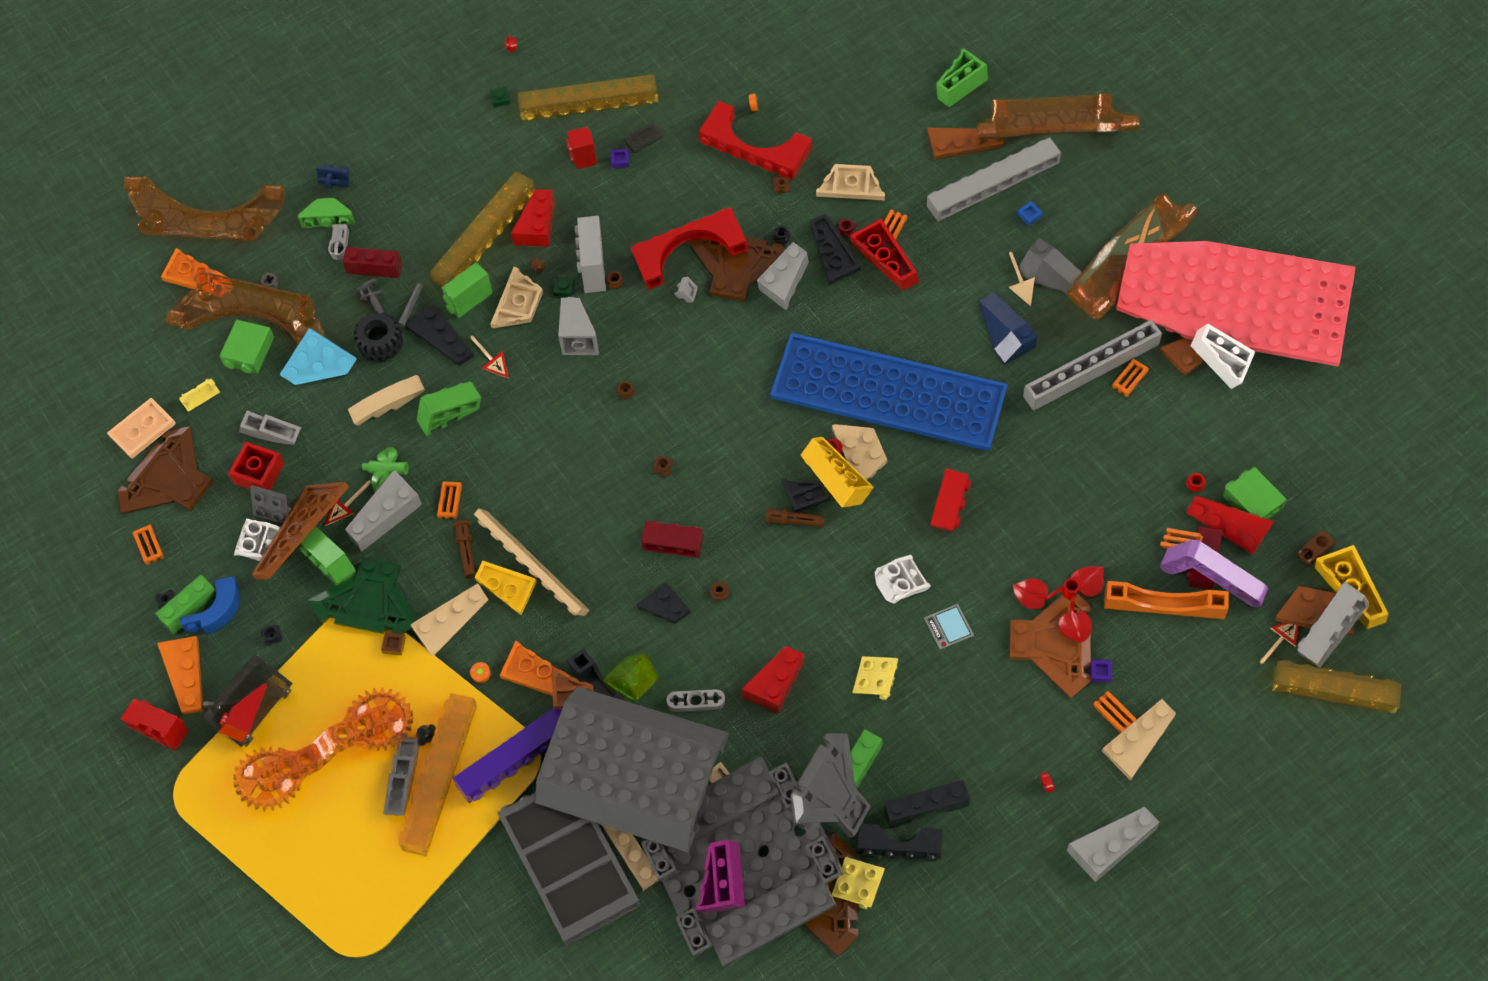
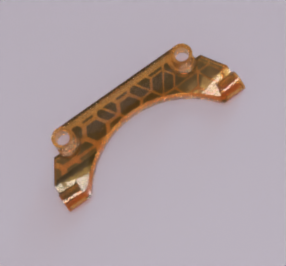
M1103 93L1083 96L991 100L992 118L986 119L985 122L977 123L978 139L1043 133L1139 130V115H1123L1120 112H1114V108H1112V94Z
M127 175L124 179V189L128 191L129 199L138 216L143 217L138 223V228L140 232L146 235L254 241L263 233V225H269L285 206V188L283 185L264 184L252 199L242 205L227 210L207 211L186 206L172 199L148 177ZM250 228H253L256 231V234H253Z
M205 271L198 272L194 276L197 288L192 289L176 305L175 309L168 311L166 316L168 325L184 329H191L209 320L226 316L258 317L282 328L291 336L297 346L309 328L325 337L319 318L314 317L316 309L310 296Z

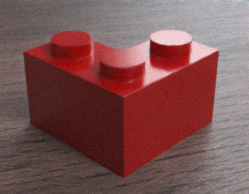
M588 127L567 131L568 139H565L570 152L571 162L576 164V168L581 169L597 165L594 142Z

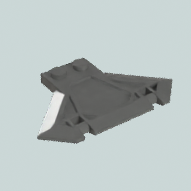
M827 733L823 738L826 746L824 747L822 744L818 746L797 782L800 790L793 789L790 794L794 823L836 822L848 837H853L856 835L871 805L855 786L848 734Z

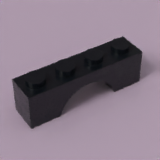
M584 648L567 659L569 669L580 682L592 684L594 692L626 701L620 692H616L608 684L595 661Z
M963 779L885 801L884 813L891 829L908 824L915 818L930 812L940 810L951 812L969 807L970 797Z
M861 824L858 829L857 854H861L863 857L881 855L886 859H893L897 856L903 857L906 860L924 858L925 861H936L941 859L942 829L921 828L918 835L912 840L895 842L885 836L880 825Z

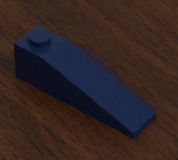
M995 292L979 300L981 311L988 327V333L993 343V349L1004 365L1036 347L1037 335Z

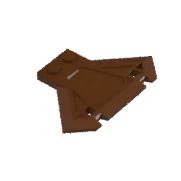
M745 237L748 251L732 257L724 246L715 241L707 239L688 241L713 276L709 291L710 296L742 302L746 300L749 286L760 278L785 249L780 243L774 242L772 247L767 246L766 240Z
M190 426L166 431L161 436L165 439L162 445L156 443L128 477L129 486L127 488L120 487L118 497L121 514L175 502L191 511L213 484L212 478L197 470Z
M834 833L829 838V841L838 859L841 860L842 868L845 857L855 859V851ZM838 878L827 883L831 895ZM832 896L837 906L804 923V925L839 957L858 937V929L852 928L851 921H858L857 903ZM837 922H843V928H838Z

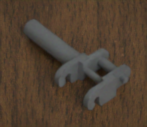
M371 279L363 283V286L357 288L356 293L362 296L361 302L370 300L375 311L381 314L384 310L377 298H379L378 294L383 295V291L371 292L372 283L377 284L376 279Z

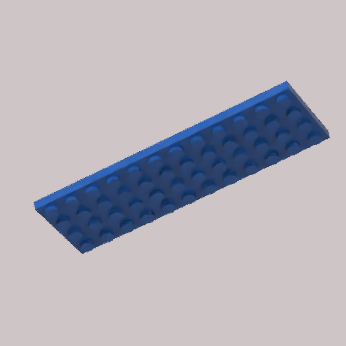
M791 332L770 398L990 451L1008 384Z

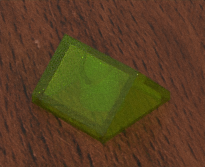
M644 653L626 656L603 681L636 702L658 680L659 676L647 654Z

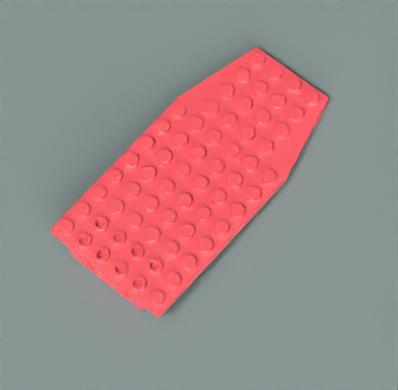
M1209 241L1130 244L1116 310L1138 319L1152 320L1155 324L1164 327L1166 331L1171 333L1174 331L1186 339L1193 340L1197 330L1209 324L1256 352L1339 367L1356 267Z

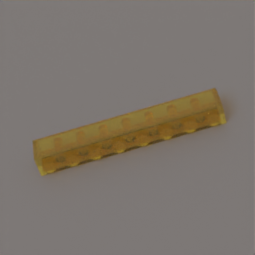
M655 74L517 93L521 120L659 102Z
M517 171L514 172L431 270L430 274L434 283L441 287L445 286L481 258L486 248L491 246L496 236L502 233L507 223L512 221L517 211L523 208L528 198H531L535 190L532 179Z
M451 693L449 699H446L444 703L445 712L443 718H439L437 735L432 738L431 753L425 758V770L418 779L419 788L417 793L415 792L412 796L411 811L407 812L404 831H401L398 837L399 846L405 852L427 856L477 707L474 698Z

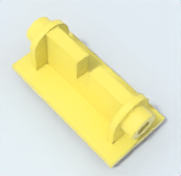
M206 379L205 382L198 385L195 389L181 394L182 397L179 400L189 412L220 393L212 379Z

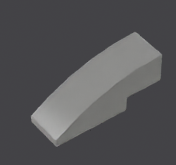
M246 411L239 432L271 442L294 445L301 427L266 414L263 417Z

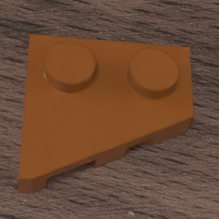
M555 670L552 671L554 710L562 709L566 699L577 687L594 691L592 684L580 682L571 676H563Z

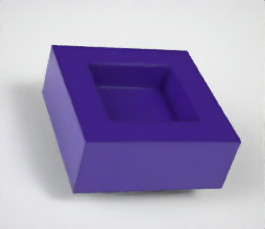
M628 149L611 150L612 168L629 167Z
M1091 660V682H1111L1112 661Z

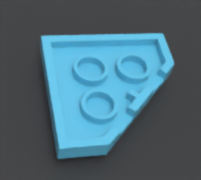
M309 328L283 368L280 376L295 385L348 374L357 357Z

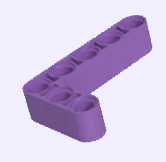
M1192 539L1168 548L1160 565V568L1169 574H1177L1194 568L1253 607H1260L1268 590L1264 583L1198 540Z

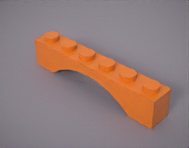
M1107 581L1104 609L1225 619L1228 612L1229 591L1204 590L1191 593H1165L1143 589L1127 582Z

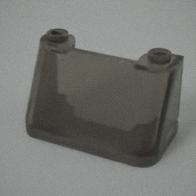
M254 654L209 707L200 721L241 748L243 745L247 747L254 739L251 736L253 731L281 698H287L292 691L290 687L293 683ZM262 684H266L265 693L250 732L245 739L239 742L220 733L222 724L219 722L224 712L228 713L242 699Z

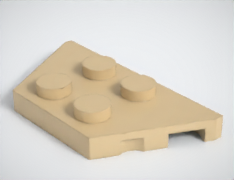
M835 164L830 174L825 177L824 183L816 190L817 197L885 200V193L882 192L871 166Z
M517 267L512 269L491 321V328L532 322L542 297L543 289L538 284L533 283L527 275L524 276L520 273Z
M832 425L836 439L840 440L843 445L842 454L844 458L866 480L872 478L876 471L887 463L886 455L874 428Z

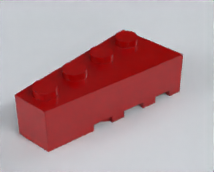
M882 218L850 235L852 246L902 291L919 283L917 271Z

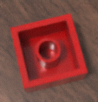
M245 442L228 474L234 484L248 489L252 485L271 490L285 463L280 453Z

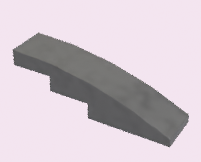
M401 737L398 739L392 773H389L384 815L405 816L419 752L417 741L419 739Z

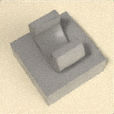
M683 277L681 283L677 284L678 292L674 294L679 299L683 298L687 303H691L694 301L698 287L689 277Z

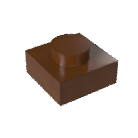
M385 632L381 648L382 653L402 655L406 639L405 634Z

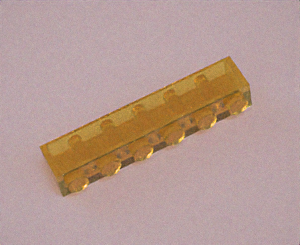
M1283 660L1278 661L1274 668L1272 691L1395 713L1400 707L1402 684L1396 683L1391 679L1380 680L1369 675L1358 676L1352 672H1336L1331 668L1320 669L1309 664L1298 665L1293 664L1291 661Z

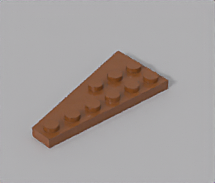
M346 482L307 485L252 573L256 580L270 579L277 569L349 488Z

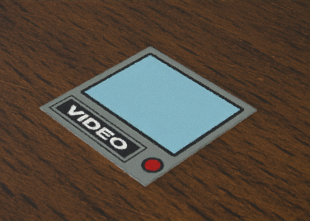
M958 604L924 617L939 649L974 636Z

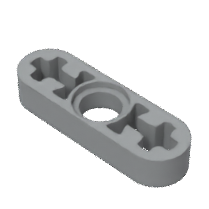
M717 689L677 691L667 696V706L673 712L719 710L725 705L724 693ZM698 696L702 701L699 705H693L690 703L691 698ZM704 696H707V703H708V704H705V697H704ZM714 696H718V699H720L718 703H714ZM684 697H687V705L684 703ZM674 698H678V701H680L676 706L673 703Z

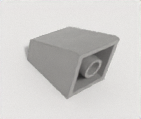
M561 298L558 337L562 355H599L596 333L580 298Z

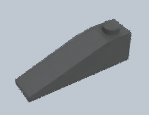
M1041 238L1028 250L1018 268L1023 279L1029 280L1035 277L1034 285L1038 283L1047 286V289L1061 290L1067 295L1087 300L1097 288L1088 278L1071 295V291L1083 276V273L1055 247Z

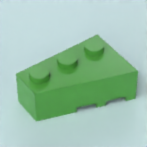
M963 48L960 56L953 61L951 68L946 70L936 84L938 99L948 107L954 105L988 80L987 64Z
M471 381L460 383L448 389L444 388L432 394H426L420 398L417 422L425 435L429 436L432 434L431 430L439 426L442 428L448 426L446 422L454 418L459 420L478 410L481 396Z
M316 526L300 543L298 548L305 557L309 556L308 558L312 564L318 566L320 571L325 576L327 575L335 585L356 576L357 571L346 554Z

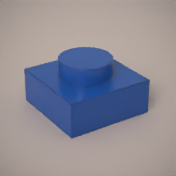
M1030 201L1017 210V215L1030 226L1043 216V212Z

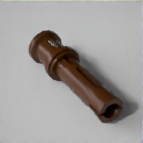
M767 506L765 524L772 522L781 523L782 526H785L787 523L823 528L825 515L788 512L786 508L777 510ZM797 518L811 519V520H814V521L800 520V519H797Z
M460 520L453 523L452 526L457 537L455 542L460 548L464 578L471 579L476 575L471 549L473 539L469 533V521Z

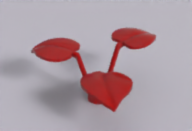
M1100 566L1078 569L1071 575V578L1064 582L1063 586H1059L1057 590L1047 595V586L1041 580L1027 579L1013 585L1014 594L1018 601L1026 608L1041 609L1045 604V599L1048 600L1061 592L1063 597L1071 602L1070 614H1064L1059 620V630L1065 637L1079 643H1084L1090 636L1092 624L1085 612L1078 611L1074 613L1075 597L1078 591L1086 597H1094L1100 594L1104 584V569Z

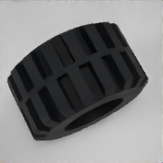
M376 311L374 314L368 313L367 317H361L360 322L357 321L355 324L357 328H354L353 331L354 339L359 352H361L364 358L367 357V360L370 361L374 359L375 362H379V360L384 362L387 358L392 359L393 354L397 355L399 353L398 349H401L403 346V337L397 320L393 319L391 314L387 315L386 312L379 314ZM376 334H386L382 339L370 340Z

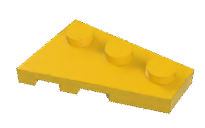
M482 561L475 575L477 582L520 615H522L537 583L535 578L486 561Z

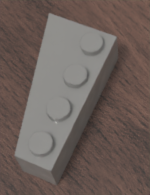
M394 470L345 529L350 540L362 552L420 507L422 504L419 496Z

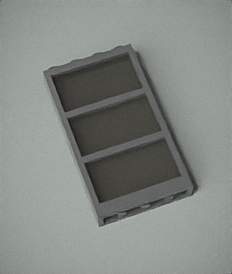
M536 793L525 795L519 802L504 806L498 812V815L566 947L641 906L598 823L536 804Z

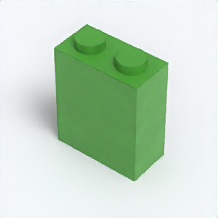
M477 262L442 287L443 299L447 303V310L458 318L493 293L488 273Z
M236 319L220 353L224 366L230 369H241L246 373L253 372L258 374L274 339L271 328Z
M1256 467L1250 471L1245 470L1240 474L1239 479L1235 482L1231 480L1224 487L1223 497L1232 507L1259 515V517L1265 519L1271 518L1282 510L1287 501Z

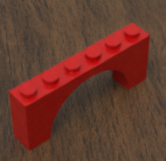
M718 101L699 130L700 142L706 146L714 147L720 152L731 154L735 158L748 161L752 165L760 166L769 172L777 173L783 178L789 177L793 180L812 150V138L796 132L790 140L782 145L772 148L752 147L739 140L731 129L735 118L734 107Z
M732 208L722 209L715 214L704 216L702 219L689 222L682 227L671 229L667 233L654 236L652 239L639 242L630 247L647 289L650 290L665 284L663 280L664 263L669 254L685 242L695 239L712 240L724 246L732 257L748 251L746 239Z

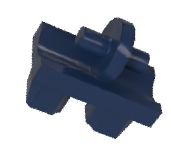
M326 163L324 166L318 165L316 167L318 183L326 184L327 188L332 189L333 185L343 187L350 185L348 167L334 168L331 164Z

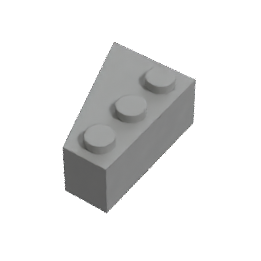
M792 242L757 280L759 290L785 310H787L790 299L795 293L796 286L809 263L807 252Z

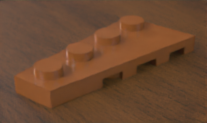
M927 128V135L935 160L1003 148L1004 142L1002 137L979 139L977 136L984 129ZM986 129V133L1000 132V129Z
M1182 338L1161 347L1159 352L1187 376L1205 361L1191 347L1193 340Z

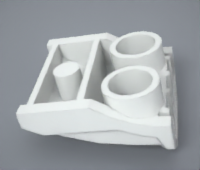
M246 519L234 555L260 561L281 527L267 522Z
M912 555L895 559L884 566L878 567L875 571L876 585L884 598L893 604L911 595L924 592L931 586L926 582L912 560Z

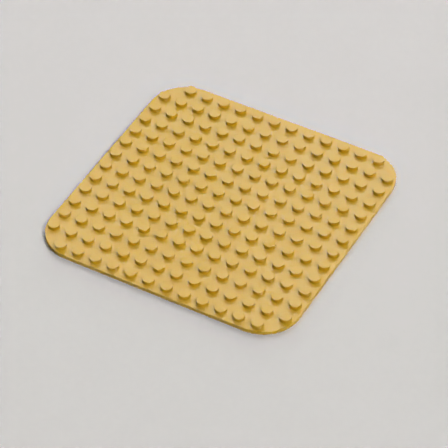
M329 618L265 683L267 685L250 732L245 739L239 742L218 732L182 769L174 785L173 799L179 815L326 945L343 956L360 958L379 952L395 938L500 820L498 812L506 805H513L530 787L539 773L541 754L535 757L531 764L519 768L514 776L506 777L502 780L498 787L486 791L482 798L468 803L455 786L453 777L525 727L435 655L431 656L425 647L407 633H405L406 639L402 655L383 654L381 648L385 632L392 633V630L386 629L384 634L337 625L334 624V618ZM433 724L436 727L434 731L436 741L434 743H425L424 746L419 745L417 764L405 816L384 815L389 773H392L393 759L397 752L399 737L418 739L416 736L418 728L422 725L429 726Z

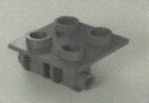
M251 485L253 515L284 523L292 510L290 505H287V496Z

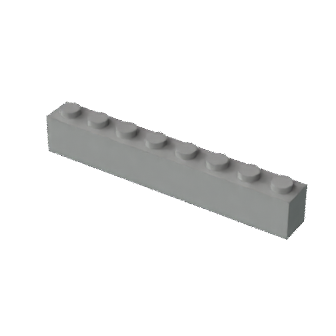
M1051 138L1040 140L1035 145L1029 148L1026 147L1014 155H1009L1000 162H994L985 169H980L968 177H963L956 183L948 184L945 188L932 192L927 196V208L938 222L1059 164L1061 152Z
M1149 320L1025 385L1023 397L1034 411L1158 346L1162 332L1152 320Z

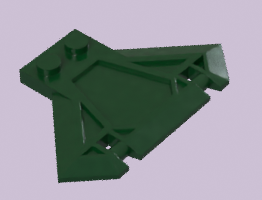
M365 557L361 560L356 576L308 600L316 616L322 622H327L330 617L335 619L334 624L384 634L386 629L392 630V633L405 634L412 630L411 624L419 620L396 585L401 569L400 564Z

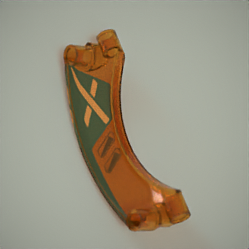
M1166 192L1159 195L1121 229L1091 260L1066 293L1078 309L1082 308L1088 316L1101 319L1115 304L1116 296L1121 289L1130 244L1168 242L1183 231L1198 215L1197 207L1192 203H1186L1183 207L1179 203L1174 204Z

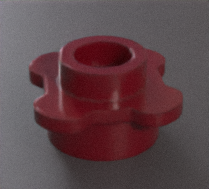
M849 219L840 220L837 231L840 235L843 234L850 237L856 228V224Z

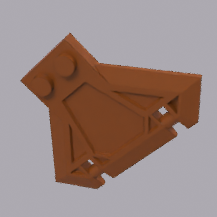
M1077 594L1074 601V613L1078 611L1090 613V605ZM1062 595L1032 621L1010 620V659L1032 660L1058 687L1072 698L1091 682V674H1085L1084 668L1091 667L1090 636L1084 643H1079L1065 637L1060 632L1059 620L1064 614H1070L1071 602ZM1072 668H1076V673H1072Z

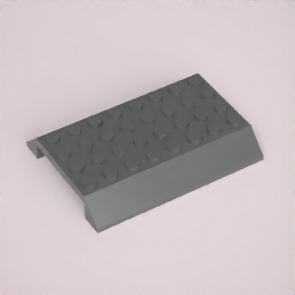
M577 687L563 705L536 782L535 803L689 853L695 836V832L692 829L718 753H723L729 733Z

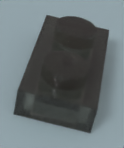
M651 122L625 137L624 141L635 154L661 139L663 132L654 122Z

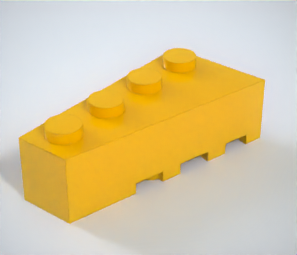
M1354 545L1316 558L1315 569L1336 593L1346 582L1366 596L1369 606L1359 617L1360 622L1366 629L1386 623L1388 612Z

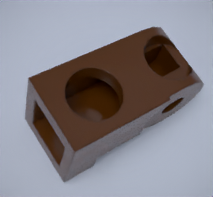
M1322 530L1306 543L1296 556L1307 567H1310L1316 562V558L1322 557L1333 550L1336 541Z

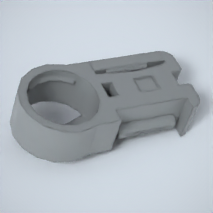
M346 224L332 225V240H330L328 251L333 259L341 260L348 246L349 229ZM339 246L344 248L340 253H338Z

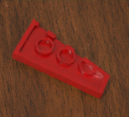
M1199 495L1195 496L1186 513L1208 527L1222 530V536L1251 554L1256 552L1274 523V520L1259 517V515L1247 513L1238 508L1229 507Z

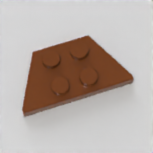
M1299 586L1277 614L1275 621L1311 628L1337 593ZM1353 627L1348 631L1347 636L1354 634Z

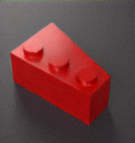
M534 190L511 232L514 245L549 247L555 207L553 190Z
M950 469L945 470L930 524L931 527L954 533L955 528H959L961 522L959 517L960 510H964L966 504L964 497L966 491L969 492L971 485L968 474Z
M785 646L742 688V698L779 714L804 664V654Z
M133 699L120 718L126 726L176 751L189 732L184 726L185 722L160 708L153 707L145 700Z

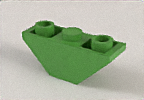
M335 198L316 199L298 214L302 228L330 227L334 224H355L352 212Z

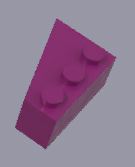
M731 840L710 843L704 868L706 870L703 884L701 883V896L699 904L696 906V911L712 913L745 907L739 843Z

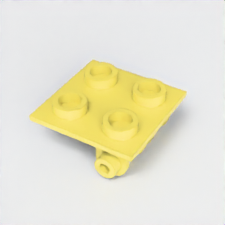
M862 656L852 693L880 695V699L887 700L890 697L891 686H893L892 681L895 679L894 674L895 670H897L898 658Z
M845 857L842 865L843 875L838 877L832 896L857 903L862 909L871 908L885 868Z

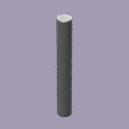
M416 284L398 322L400 328H404L423 289L422 284Z

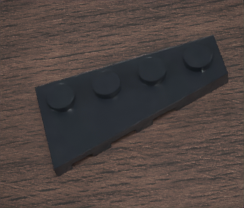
M827 214L810 220V226L828 284H833L860 271V264Z
M433 304L409 318L404 328L411 330L417 337L428 342L431 347L438 349L445 357L458 366L474 357L471 349Z

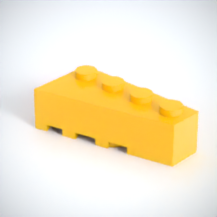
M823 437L813 438L801 454L806 464L810 466L841 507L861 505L874 488Z

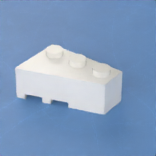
M1209 324L1197 330L1191 347L1230 389L1243 382L1255 353L1252 349Z

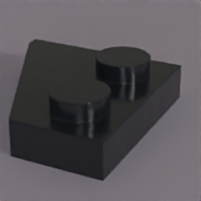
M787 478L781 479V484L795 513L830 501L827 488L821 481L799 479V481H787Z
M666 582L636 604L639 610L651 612L654 616L665 618L673 624L678 623L691 613L688 606Z

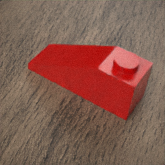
M262 684L233 706L228 713L224 712L219 722L222 724L219 732L242 742L250 732L267 685Z

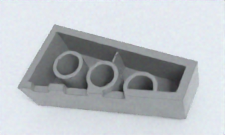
M599 216L578 218V225H575V234L579 236L575 238L576 248H579L576 250L577 261L580 260V262H577L578 273H582L585 293L606 291Z
M1344 582L1321 617L1312 625L1307 637L1302 638L1297 646L1299 647L1297 650L1299 654L1320 668L1369 606L1366 596Z
M1143 807L1069 843L1067 852L1096 882L1157 829L1159 821L1146 807Z

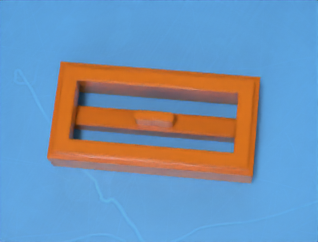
M891 209L884 223L888 226L890 220L894 217L888 228L892 232L898 219L901 220L893 234L894 238L897 239L907 220V215L904 214L902 216L900 212L894 213V210Z
M1133 358L1114 381L1112 388H1117L1119 393L1123 392L1124 396L1128 397L1147 374L1149 368ZM1136 365L1137 367L1135 368V370L1130 374L1126 381L1122 385H1120L1119 383L1128 374L1132 367ZM1142 369L1141 373L1136 377V379L1132 382L1128 389H1126V386L1131 382V380L1135 377L1139 370Z
M442 481L437 512L438 518L442 519V517H445V519H449L451 517L457 519L462 490L461 482ZM447 486H450L446 512H443ZM454 487H456L453 512H451Z
M151 525L132 532L146 565H149L151 561L156 562L158 558H165ZM148 530L158 552L157 554L154 553L146 534ZM141 533L151 555L150 557H147L139 538Z
M1167 528V535H1164V542L1161 541L1160 545L1168 549L1178 545L1170 543V541L1180 543L1192 539L1202 541L1203 536L1200 533Z
M1109 691L1093 703V706L1120 733L1137 720ZM1106 699H1108L1129 720V722ZM1103 703L1125 726L1120 725L1100 704Z

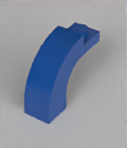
M234 576L215 581L216 599L209 609L198 614L180 618L181 626L186 632H197L203 629L206 635L224 627L233 618L240 602L239 584Z

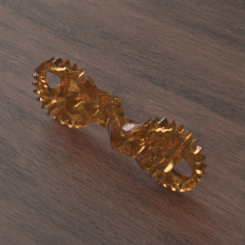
M383 687L380 692L373 688L372 694L366 690L365 697L358 695V701H352L353 707H348L343 721L328 727L311 745L297 751H289L278 747L273 752L272 746L269 747L268 751L261 747L260 753L254 749L253 756L245 754L246 761L240 759L241 767H235L237 774H233L235 780L233 784L234 788H237L236 795H241L240 800L241 802L246 801L247 807L254 804L255 810L259 806H262L263 812L266 811L267 806H270L272 811H274V805L282 808L283 801L289 804V797H296L294 791H300L305 777L320 770L337 753L352 746L361 747L369 751L373 746H376V751H379L380 746H383L384 750L387 751V745L395 748L396 741L402 744V737L408 738L407 731L412 730V725L410 724H413V710H409L410 703H406V697L400 698L399 692L392 695V689L385 693ZM373 700L376 707L371 708L368 702ZM390 701L395 702V705L389 712V710L385 706ZM358 726H365L366 728H364V729H358L357 727H358ZM389 729L392 737L387 739L384 732ZM340 734H346V735H347V736L344 737V738L338 737ZM261 759L262 763L264 764V766L260 768L258 767L256 760ZM306 759H307V760H310L309 763H306V764L301 763V761H303V760H306ZM285 768L291 769L289 772L282 771ZM258 785L262 792L257 798H253L251 795ZM274 790H276L279 795V797L276 799L273 797L271 793Z

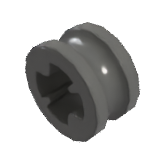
M266 273L261 277V283L265 290L273 291L278 287L279 282L275 274Z

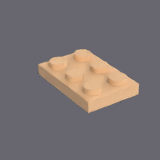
M150 398L107 432V434L133 459L176 423Z

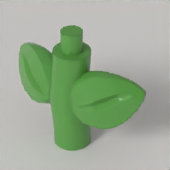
M393 447L381 451L377 455V461L370 460L369 463L362 464V470H368L369 473L373 474L371 482L375 493L394 470L399 475H407L408 473L407 462H395L398 453Z

